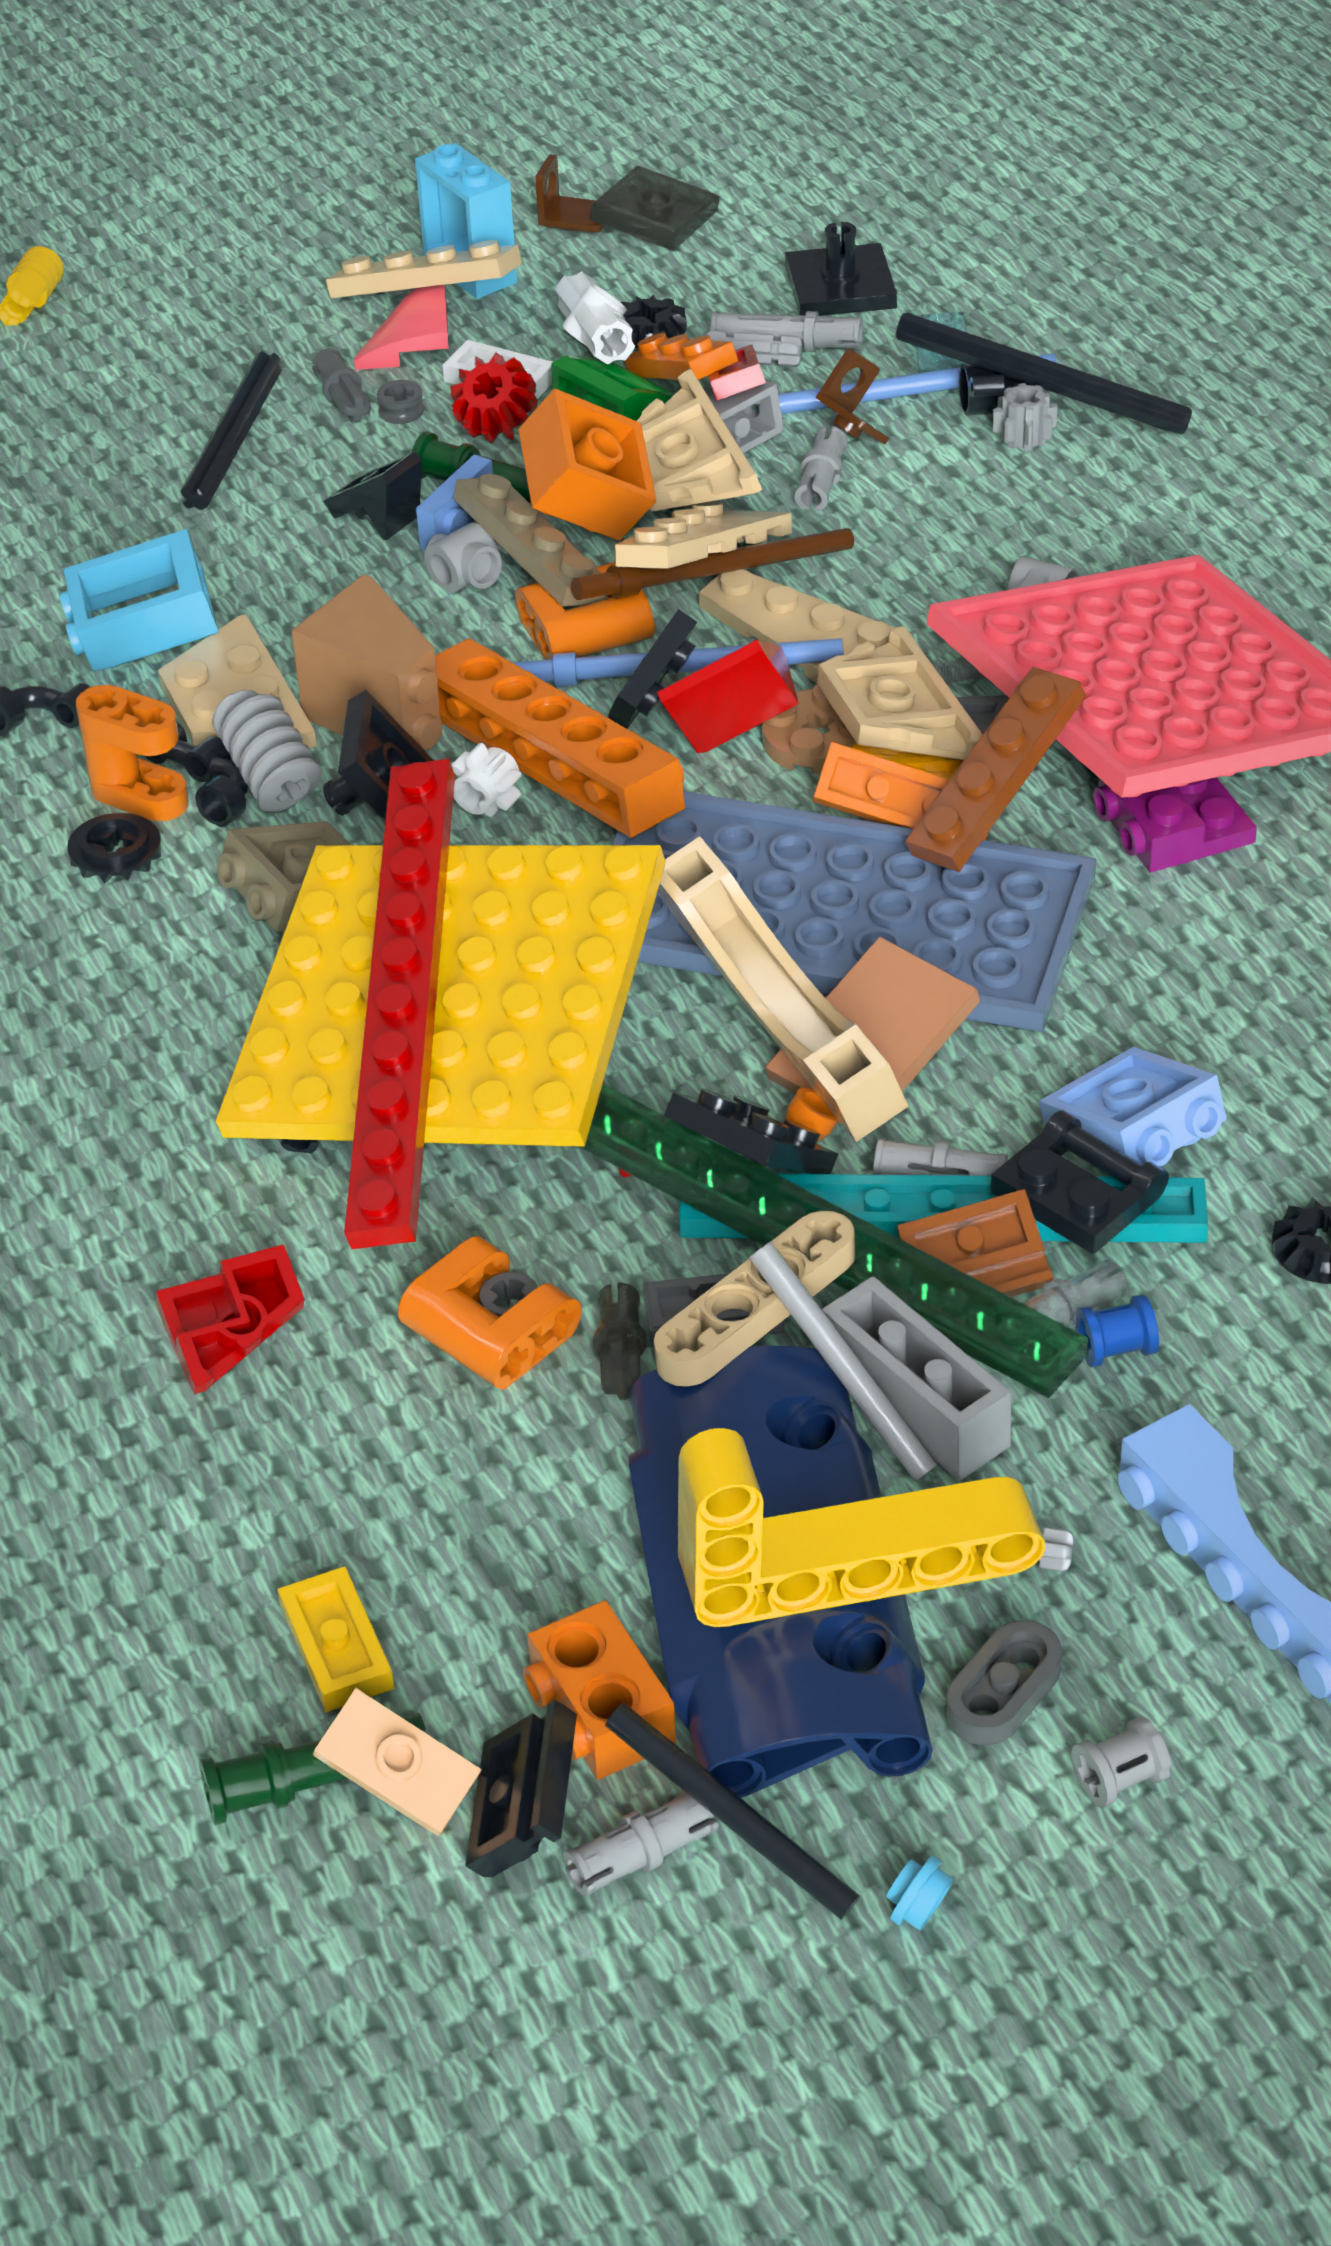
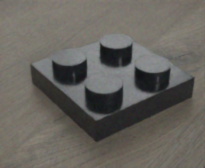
M703 1088L698 1098L673 1093L664 1117L765 1166L807 1174H831L839 1155L817 1144L820 1137L818 1131L791 1120L785 1119L781 1123L767 1117L770 1109L736 1095L731 1099Z

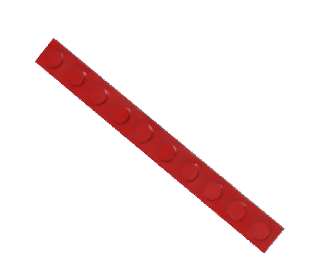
M450 759L391 767L344 1228V1234L351 1250L416 1242L455 773Z

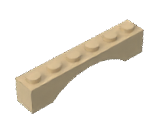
M699 836L665 859L666 863L659 884V890L673 916L854 1141L858 1142L909 1107L889 1063L861 1029L836 1010L802 972L766 925L732 874L705 841Z

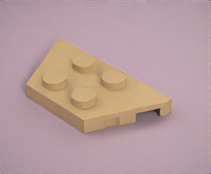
M691 369L683 372L678 377L681 389L664 404L662 400L656 398L642 411V415L636 420L642 425L657 501L650 508L651 512L750 495L762 490L756 473Z
M246 614L236 617L218 629L219 633L206 637L157 670L160 687L175 711L192 745L197 746L210 736H216L221 739L212 725L213 713L217 706L229 694L241 690H253L259 695L272 694L279 697L285 708L284 712L290 715L294 723L293 727L300 732L303 744H306L309 748L317 746L314 728Z
M905 626L890 630L888 643L874 649L875 645L867 641L852 648L849 654L837 655L819 664L817 685L858 745L964 760L983 735Z

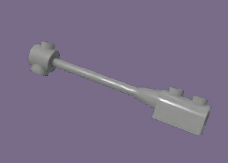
M765 380L766 383L718 401L712 388L706 392L743 453L784 431L778 389L775 383ZM759 404V413L755 412L751 405ZM538 510L549 523L558 519L555 516H548ZM472 522L449 535L439 533L433 536L425 548L424 561L433 582L451 594L469 585L485 589L494 584L501 573L502 558L498 551L503 548L478 523Z

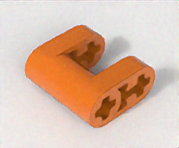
M616 562L596 568L601 573H606L608 567L616 565ZM539 583L523 586L515 591L516 608L521 624L545 660L553 659V654L576 652L577 658L650 639L654 636L655 625L652 610L642 589L638 595L619 599L609 595L608 599L564 610Z
M97 685L80 693L76 699V709L91 793L94 798L101 803L154 821H167L183 814L189 806L186 780L183 775L166 767L140 759L137 754L156 756L166 753L175 747L179 734L173 708L162 701L113 685Z
M475 1236L462 1242L408 1286L398 1306V1317L401 1323L493 1386L502 1390L508 1388L574 1334L581 1319L582 1307L579 1301L555 1285L547 1283L534 1289L502 1316H497L480 1304V1289L485 1281L494 1275L509 1272L510 1259L508 1254L482 1237Z

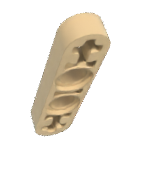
M833 1211L810 1213L799 1219L771 1241L812 1297L844 1273L853 1264L855 1259V1233L852 1222L844 1215ZM750 1259L746 1260L662 1325L655 1333L654 1353L658 1375L665 1382L675 1386L687 1387L705 1382L791 1315L769 1284L763 1281V1276ZM730 1309L744 1310L750 1314L745 1319L734 1322L723 1321L716 1317L719 1313Z

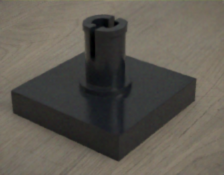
M841 222V242L840 234H837V224L831 223L825 227L826 248L785 252V267L799 315H806L807 311H818L819 316L897 308V291L881 243L855 245L856 227L852 223Z
M367 690L348 700L338 773L341 776L325 783L323 793L330 807L336 806L335 812L341 816L348 814L355 807L367 802L386 821L391 767L434 760Z

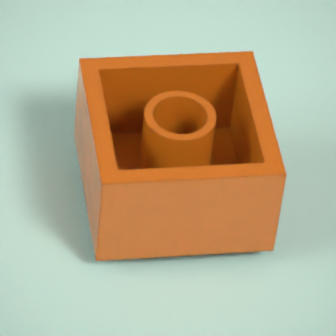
M554 388L518 429L532 508L548 516H555L584 527L590 532H597L620 541L657 502L640 422Z

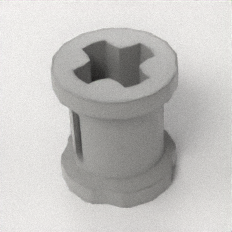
M1143 1716L1128 1721L1126 1731L1097 1744L1089 1740L1074 1745L1071 1751L1072 1764L1080 1785L1094 1804L1100 1808L1114 1803L1118 1792L1149 1779L1153 1783H1158L1170 1777L1171 1759L1167 1746L1152 1722Z

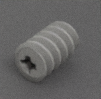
M241 690L229 694L219 703L213 713L212 725L218 736L221 737V741L230 753L236 767H239V772L248 784L255 800L258 801L262 812L276 813L285 811L315 789L321 780L322 770L317 761L312 759L313 755L309 747L303 744V738L298 729L293 727L294 723L290 715L284 712L285 708L279 697L272 694L259 695L253 690Z

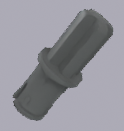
M327 348L318 352L312 361L316 366H312V369L323 383V394L329 402L335 401L342 414L347 415L350 422H361L362 415L370 414L371 403L361 389L362 382L360 376L355 370L346 366L339 351Z

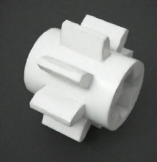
M479 743L471 752L465 751L452 764L454 773L459 776L455 780L454 798L469 813L476 815L485 813L487 816L492 817L499 809L507 811L522 795L513 786L522 774L515 759L503 749L497 747L487 749L483 743Z

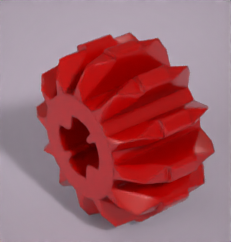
M495 352L489 363H484L482 359L475 356V368L471 371L459 369L458 377L461 383L450 386L451 397L454 401L452 404L453 415L457 422H461L467 434L473 438L482 434L486 441L493 443L500 433H504L506 437L513 440V428L517 425L521 426L529 418L527 413L535 411L538 407V400L534 394L536 392V383L532 375L525 371L522 363L516 360L515 357L505 361L503 356Z

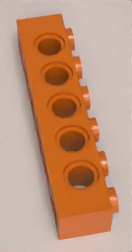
M471 638L435 655L440 718L445 726L477 745L483 743L487 749L497 747L505 750L515 759L519 771L630 838L686 809L682 784L684 772L679 759L673 754L662 750L635 732L624 728L600 712L579 702L564 691L555 688Z

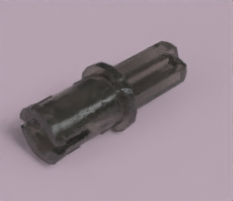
M620 1282L617 1283L618 1302L613 1303L611 1284L606 1285L598 1294L600 1327L597 1328L593 1336L594 1350L600 1356L601 1388L605 1394H617L619 1400L630 1399L631 1386L641 1377L640 1356L647 1347L646 1333L639 1325L640 1294L632 1285Z

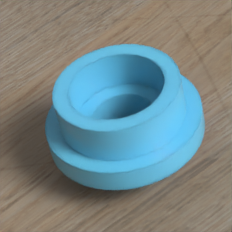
M932 1855L924 1866H921L913 1859L906 1864L886 1895L888 1900L897 1905L890 1917L891 1921L898 1926H901L906 1921L919 1931L923 1929L955 1880L940 1869L943 1861Z

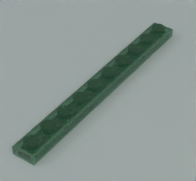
M602 1084L585 1147L579 1146L584 1150L763 1246L810 1213L833 1211L844 1215L852 1222L854 1227L855 1259L853 1264L832 1283L850 1291L874 1276L967 1355L1047 1398H1050L1087 1357L1088 1337L703 1135L664 1117L663 1114L621 1092Z

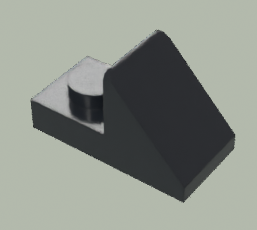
M414 451L357 476L323 502L335 519L352 511L355 512L358 518L368 514L382 539L388 540L417 519L416 507L420 505L421 458Z

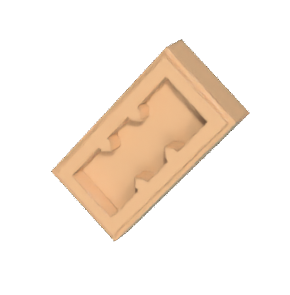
M355 1688L313 1753V1756L437 1836L441 1835L482 1770L357 1688Z

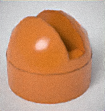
M810 1088L798 1089L789 1103L785 1114V1119L818 1131L820 1133L818 1142L825 1139L838 1123V1119L817 1093Z

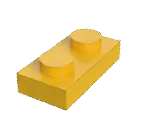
M345 1566L277 1589L280 1607L325 1712L343 1707L355 1688L369 1697L395 1689L391 1667Z

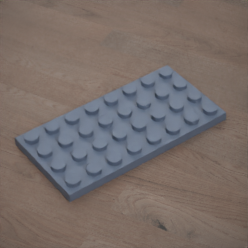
M683 791L686 809L633 838L618 831L611 844L661 845L664 858L667 859L700 836L729 870L766 925L821 994L829 995L875 941L882 937L975 987L978 990L980 1003L966 1019L1044 1032L1096 874V858L986 840L981 841L961 871L957 872L912 856L905 840L913 831V828ZM658 888L637 962L722 976L673 916Z

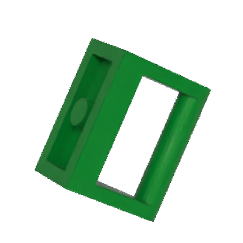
M565 355L551 363L553 389H558L635 421L640 418L642 411L656 398L662 400L665 404L675 395L613 362L607 365L598 358Z

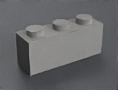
M874 1276L822 1308V1311L932 1459L957 1481H961L1011 1447V1391Z

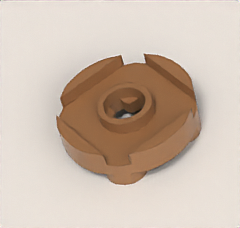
M816 684L813 689L796 692L798 705L762 723V745L767 755L783 767L794 770V764L802 767H812V773L821 774L831 742L852 748V744L857 743ZM814 728L827 729L828 732H827V733H821L820 731H818V730H816V729H814Z

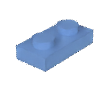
M474 454L416 507L421 550L425 551L430 539L436 534L443 533L449 535L475 521L453 499L457 479L480 478L483 474H493L492 460Z

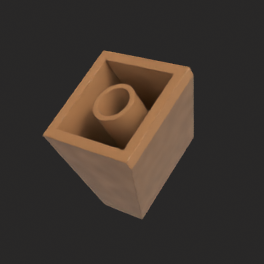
M363 574L292 629L301 708L309 721L343 736L348 700L367 690L424 750L431 749L438 742L440 736H442V722L440 718L434 647L372 577Z

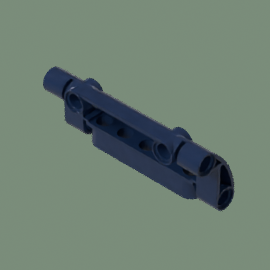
M751 1346L713 1377L698 1385L688 1387L675 1386L665 1382L658 1375L657 1369L638 1378L631 1386L630 1401L639 1450L630 1454L629 1469L668 1690L680 1720L690 1731L695 1761L740 1798L751 1795L849 1750H852L870 1770L876 1774L888 1777L903 1776L925 1766L930 1760L933 1751L920 1698L925 1683V1672L922 1668L905 1594L733 1626L712 1627L704 1625L697 1619L678 1558L679 1454L688 1439L709 1429L726 1428L736 1431L743 1437L764 1502L763 1518L882 1497L872 1451L867 1442L858 1433L847 1389L817 1349L797 1346Z

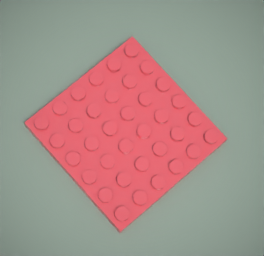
M1200 555L930 604L926 624L1009 698L1032 667L1081 682L1086 697L1059 733L1056 740L1121 798L1137 797L1146 792L1174 786L1182 787L1196 781L1219 776H1232L1237 772L1265 766H1277L1283 762L1310 756H1323L1331 752V659Z

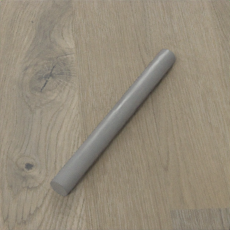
M770 1241L749 1257L751 1262L913 1480H918L937 1465L773 1243Z

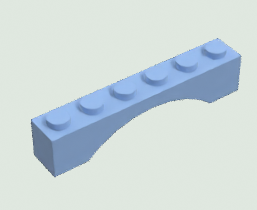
M1190 1404L1123 1438L1118 1484L1126 1501L1137 1510L1144 1508L1159 1523L1170 1547L1180 1555L1188 1554L1206 1572L1207 1580L1214 1593L1225 1602L1232 1600L1251 1619L1253 1629L1260 1641L1269 1649L1275 1650L1279 1648L1297 1667L1300 1679L1306 1689L1316 1698L1322 1699L1326 1697L1331 1703V1602L1309 1590L1284 1569L1255 1535L1240 1505L1233 1475V1447Z

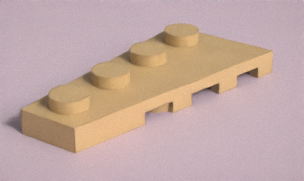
M719 501L693 504L691 509L673 511V518L654 520V527L635 529L634 536L615 544L616 567L668 569L707 558L708 553H725L736 550L737 543L744 542L745 536L746 543L757 544L767 541V535L781 537L792 534V512L723 510V503Z
M744 569L721 573L699 591V607L741 635L745 637L754 636L758 640L769 643L842 638L843 652L846 655L852 651V648L867 641L875 645L874 649L888 643L890 630L895 628L882 621H876L844 609L837 604L828 603L799 592L792 587L754 575ZM823 662L797 664L804 669L806 677L817 683L819 664Z

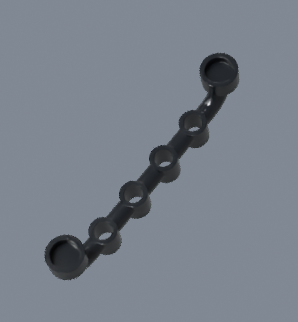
M79 683L65 693L43 686H27L12 691L7 687L0 686V736L6 735L22 724L25 718L24 710L30 708H41L51 711L63 726L67 728L76 727L79 725L76 699L80 693L90 688V686ZM177 722L179 737L175 747L166 753L145 757L155 764H161L169 759L184 765L189 775L199 782L208 781L197 790L195 795L196 805L208 822L225 827L244 813L246 809L244 795L247 793L248 784L244 781L239 772V767H236L230 753L226 750L219 737L210 736L197 746L187 743L186 732Z

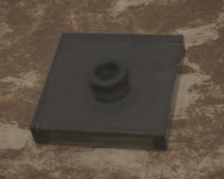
M637 165L591 205L590 220L674 251L718 211L720 196Z

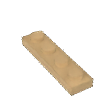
M487 240L469 246L468 251L456 252L454 245H446L431 249L426 252V256L413 257L412 251H400L385 256L383 258L384 261L371 263L369 256L351 258L341 263L342 270L327 278L326 283L330 298L502 278L520 266L522 260L518 244L499 247L498 240Z

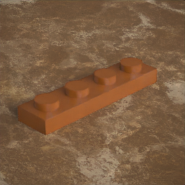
M1035 667L1030 669L905 840L912 856L957 872L961 871L1085 699L1086 694L1080 681Z

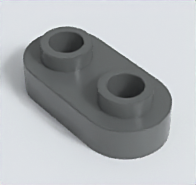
M1028 1620L1009 1622L998 1628L955 1677L948 1688L946 1717L951 1730L962 1740L975 1745H994L1010 1738L1059 1679L1062 1647L1057 1635L1047 1626ZM1027 1662L1035 1667L1030 1670H1021L1014 1664ZM978 1710H988L994 1714L979 1715L973 1712Z

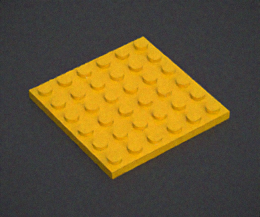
M316 845L215 1121L223 1138L353 1141L383 845ZM449 845L424 1143L585 1147L666 861L661 845Z

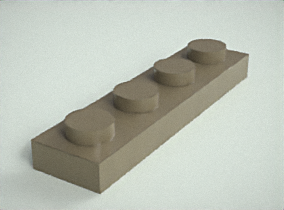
M483 474L480 478L457 479L453 499L561 606L585 605L609 598V595L576 600L573 597L571 582L574 578L600 574L601 572L589 558L583 556L566 539V536L561 531L554 528L538 510L532 508V504L511 486L509 480L496 474Z

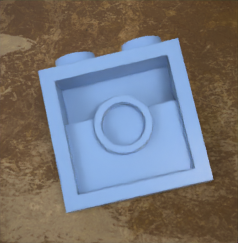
M1136 1047L1128 1049L1038 1101L1044 1124L1056 1112L1064 1110L1081 1121V1129L1141 1164L1152 1162L1159 1167L1165 1165L1170 1160L1176 1149L1196 1143L1201 1138L1207 1139L1212 1137L1219 1130L1221 1123L1227 1120L1216 1074Z

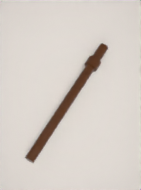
M849 528L741 547L725 553H709L707 558L668 569L616 567V565L608 567L606 573L574 578L571 582V592L576 600L611 595L613 598L619 599L638 595L642 588L852 549L854 546V536Z

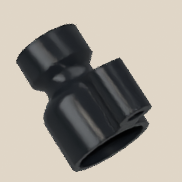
M968 363L962 364L959 371V395L965 415L993 414V409L998 408V397L1004 396V390L1008 387H1016L1024 382Z

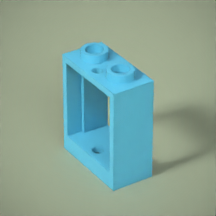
M457 143L440 145L433 152L415 158L424 256H426L427 251L446 245H454L456 252L468 251L469 246L487 240H498L499 247L515 245L510 181ZM516 268L502 278L456 284L478 299L516 284Z
M188 529L63 569L68 590L59 593L69 622L66 624L67 633L76 656L85 653L93 671L112 668L219 633L204 571ZM179 584V590L96 617L92 616L91 611L99 610Z

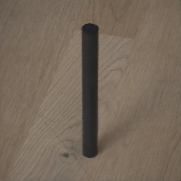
M620 1704L611 1714L605 1727L840 1920L857 1903L860 1898L858 1893L627 1704Z

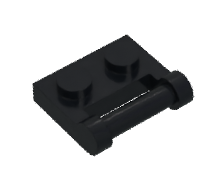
M1060 1110L1048 1120L1043 1132L991 1174V1193L998 1197L1025 1189L1035 1220L1094 1255L1161 1197L1168 1184L1169 1173L1152 1162L1141 1164L1081 1129V1121L1064 1110ZM1069 1151L1127 1185V1187L1119 1191L1065 1159L1062 1155Z

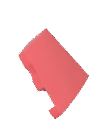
M445 285L415 288L409 292L354 357L355 370L400 367V352L449 349Z

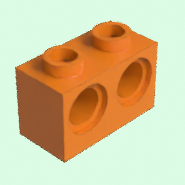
M606 1600L527 1634L530 1665L523 1668V1677L530 1696L539 1708H543L556 1700L577 1713L571 1760L575 1761L583 1757L596 1780L644 1760L641 1755L605 1727L611 1714L622 1703L627 1704L676 1745L674 1702Z

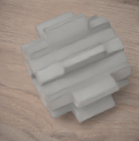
M1022 383L1013 388L1008 387L1004 390V396L998 397V408L993 409L992 430L993 432L1000 433L1001 441L1007 443V447L1012 449L1018 447L1024 448V451L1032 450V447L1037 445L1042 447L1046 444V440L1052 439V428L1057 427V404L1050 403L1049 392L1044 393L1043 387L1038 385L1030 386Z

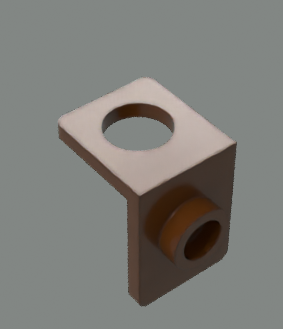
M548 155L536 174L538 225L594 233L600 232L613 212L612 203L560 196L557 155ZM548 178H549L548 191H547V194H546L547 181H548Z
M847 349L817 394L816 399L837 413L832 422L858 439L862 431L883 444H886L889 437L853 413L880 369L852 349ZM858 367L860 369V378L856 386L852 390L842 393L841 383L844 376L851 369Z

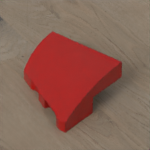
M284 1244L220 1261V1274L156 1291V1306L194 1394L208 1390L243 1358L304 1308L305 1301Z

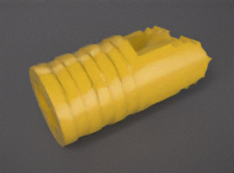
M42 246L29 248L8 277L6 283L7 294L0 304V319L4 326L23 323L34 307L41 308L47 302L49 296L62 279L64 274L63 262L53 250Z

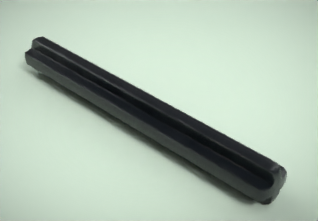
M261 351L257 353L180 490L184 497L182 504L186 508L195 507L203 510L209 505L282 371L278 364L281 359L276 353L268 355Z

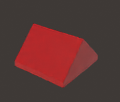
M758 639L657 692L661 703L697 753L708 752L799 704L787 659L781 646Z

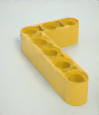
M714 1428L700 1432L688 1439L679 1454L678 1558L697 1619L704 1625L727 1627L1013 1575L1035 1565L1043 1556L1046 1548L1044 1538L1023 1485L1010 1477H993L763 1518L764 1502L743 1437L736 1431L726 1428Z

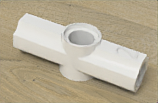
M582 271L573 276L564 275L555 288L559 297L558 307L566 317L562 327L574 338L586 345L596 358L607 365L616 360L625 361L635 347L631 339L632 328L623 317L627 311L626 307L600 288L593 278Z

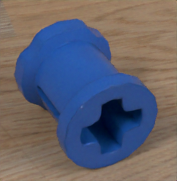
M1145 1295L1132 1296L1129 1304L1093 1311L1089 1306L1077 1308V1313L1075 1314L1076 1336L1089 1367L1101 1366L1104 1358L1138 1350L1145 1356L1158 1352V1325L1152 1305Z

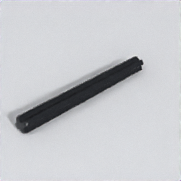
M908 312L902 314L897 325L895 336L898 340L1004 374L1006 377L1033 386H1041L1045 390L1166 431L1184 434L1192 416V410L1187 406Z

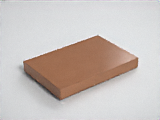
M882 937L875 941L826 997L836 1010L861 1029L885 1058L902 1092L980 1003L978 990L975 987ZM781 1049L765 1066L770 1080L795 1094L800 1088L813 1089Z

